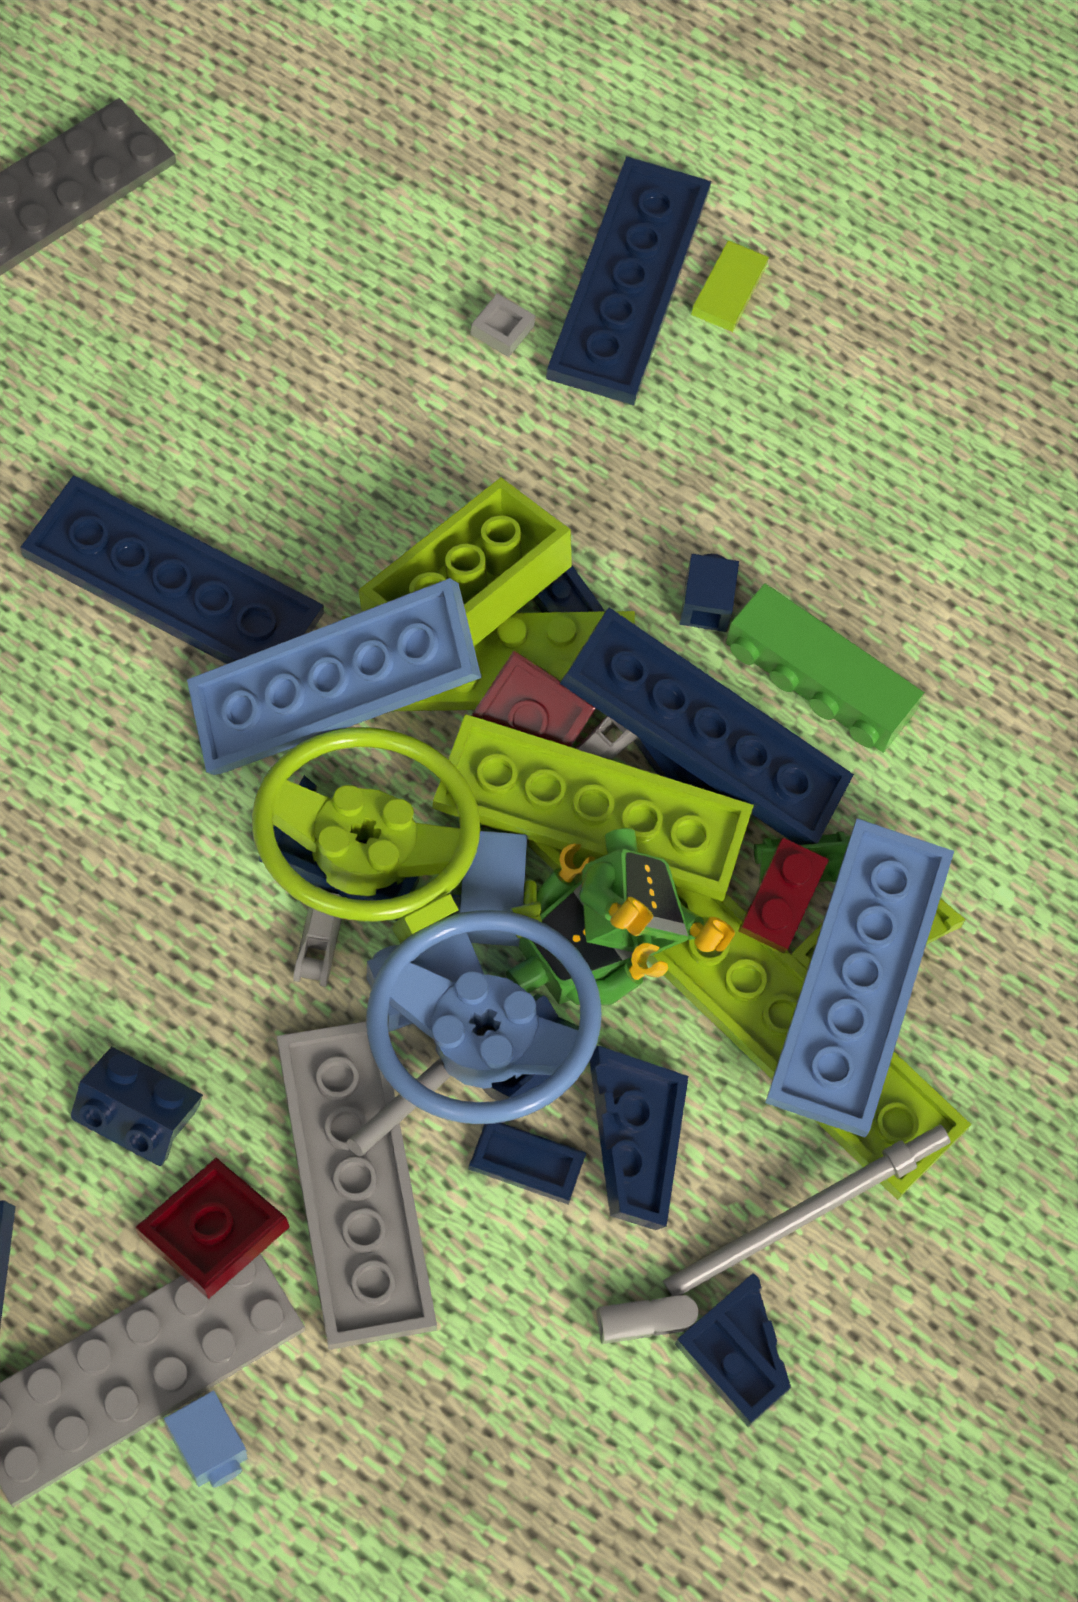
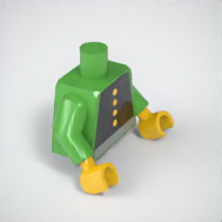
M628 828L617 829L608 832L604 836L607 855L587 863L582 870L583 884L579 896L580 900L584 903L585 935L588 943L633 952L637 946L643 943H650L660 947L657 952L649 956L694 938L695 946L701 951H724L735 935L734 929L717 917H709L704 925L702 917L683 907L678 898L668 863L664 859L639 853L634 830Z
M570 844L563 848L560 853L559 860L562 869L556 868L537 891V902H540L541 921L558 931L576 947L588 963L595 977L601 1005H612L643 983V976L647 975L656 978L663 976L667 972L668 963L658 961L648 968L647 959L649 955L657 952L660 948L650 943L640 944L633 952L586 941L584 903L580 900L579 896L583 880L575 885L574 878L576 875H582L584 866L594 861L595 857L589 856L580 868H576L573 864V856L580 850L582 845ZM521 937L519 949L526 957V960L506 971L507 978L525 989L528 993L545 984L559 1005L570 1000L576 1005H580L575 984L563 964L547 949L527 938Z

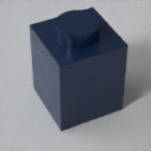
M691 553L679 625L727 632L733 612L739 561L729 560L713 553L704 555Z

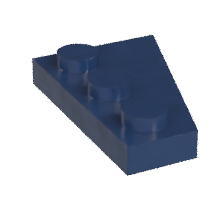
M596 1046L589 1062L610 1216L653 1230L667 1227L689 1076L601 1046Z

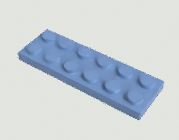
M449 578L187 679L206 773L217 775L291 749L316 735L353 726L480 679L481 674L459 583Z
M857 818L765 1103L866 1138L871 1128L954 854L953 850Z

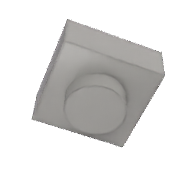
M497 293L471 324V335L505 356L510 357L534 327L535 315Z

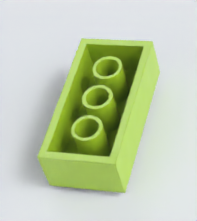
M500 477L358 589L361 612L450 578L459 583L473 645L475 646L572 567L571 529Z

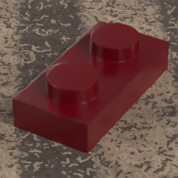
M782 838L738 931L785 953L794 938L829 859L788 839Z

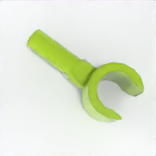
M528 880L524 883V905L510 908V912L542 922L540 917L541 905L540 902H537V885L534 881Z

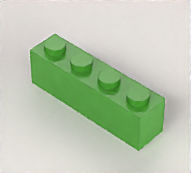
M766 583L762 585L731 622L726 644L730 646L732 654L739 661L747 665L754 663L765 670L778 688L785 692L795 691L809 701L811 709L818 716L826 720H832L833 718L847 727L852 738L864 747L872 748L874 746L884 753L916 713L925 693Z

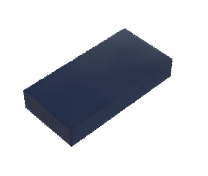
M501 1122L484 1124L469 1164V1170L569 1205L586 1152Z

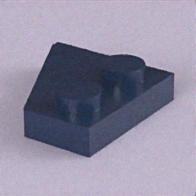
M752 1273L675 1342L677 1348L747 1427L751 1426L791 1388L784 1362L779 1358L776 1348L777 1338L772 1321L768 1320L761 1297V1283L755 1273Z

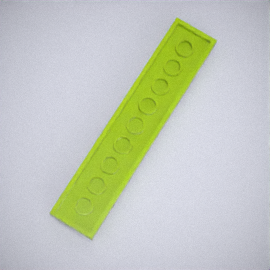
M529 840L528 846L553 870L556 868L562 869L559 860L562 850ZM574 854L573 864L576 868H580L587 858ZM582 875L575 876V885L583 880ZM675 886L683 907L702 917L704 925L709 917H717L728 923L734 929L735 935L724 951H701L695 946L694 938L649 956L647 960L652 965L658 961L668 963L667 972L663 976L764 1073L773 1079L807 969L788 951L782 953L739 932L738 930L747 912L727 894L724 901H720ZM893 1052L871 1128L866 1138L816 1121L862 1167L883 1157L882 1150L902 1140L906 1144L939 1124L942 1125L950 1138V1144L916 1162L917 1168L899 1179L893 1175L880 1183L897 1200L971 1126L968 1120L895 1052Z

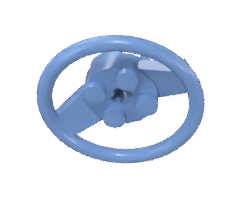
M476 910L447 916L412 934L387 958L378 972L369 995L366 1012L368 1042L375 1062L385 1079L402 1097L419 1109L431 1115L459 1123L494 1124L527 1116L551 1104L576 1082L589 1063L597 1045L602 1019L601 1000L595 977L588 963L576 947L555 929L534 918L507 911ZM497 931L527 938L553 954L570 974L575 984L580 1004L579 1029L576 1030L538 1017L534 997L508 978L482 975L472 971L461 975L457 983L412 962L433 945L464 933ZM389 1004L426 1035L434 1039L437 1054L442 1060L445 1070L464 1085L486 1089L492 1088L491 1083L505 1081L516 1075V1079L523 1076V1074L551 1076L525 1093L492 1102L462 1101L438 1094L411 1076L397 1058L388 1031ZM489 1026L495 1028V1031L487 1030L483 1036L477 1035V1030L482 1027Z

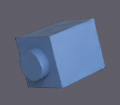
M214 1390L164 1418L166 1429L198 1487L207 1482H210L213 1488L219 1487L242 1472L239 1464L248 1459L246 1448Z

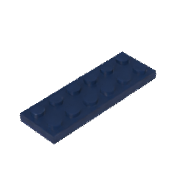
M626 156L549 362L546 374L547 380L633 406L635 405L705 207L712 181Z
M75 475L72 476L20 547L22 557L225 664L312 632L324 614V605Z
M610 607L600 618L560 682L562 686L724 796L754 805L751 812L752 815L798 845L818 844L854 775Z

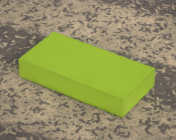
M728 240L692 308L691 315L733 332L767 267L769 257Z
M445 893L431 900L423 908L400 918L393 924L392 930L401 944L412 934L447 916L453 915L459 909L451 894L447 895Z

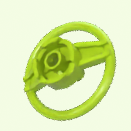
M354 727L333 730L311 737L290 749L277 760L264 777L257 791L252 812V830L254 841L264 866L273 879L295 899L319 912L342 919L385 921L405 917V915L423 908L433 899L445 893L448 895L456 888L475 858L480 839V817L475 797L466 779L449 759L439 751L416 738L396 731L371 727ZM355 747H370L393 751L419 762L442 781L455 802L459 815L460 829L416 823L413 819L414 810L409 802L398 799L381 790L344 785L335 791L334 797L331 799L288 781V779L304 764L332 751ZM273 824L303 847L312 851L314 862L317 861L318 867L326 874V881L332 887L347 894L372 896L376 895V889L388 887L394 882H397V885L404 881L405 877L439 875L425 886L400 897L385 900H356L340 897L306 881L289 865L277 845ZM359 840H366V841H367V844H365V843H360V842H358V841H359Z

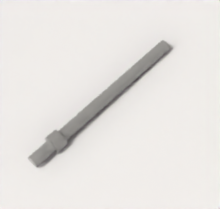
M939 1124L906 1144L902 1140L882 1150L883 1157L664 1279L665 1287L671 1297L682 1295L894 1175L899 1179L917 1168L916 1162L950 1144L951 1141L947 1132Z

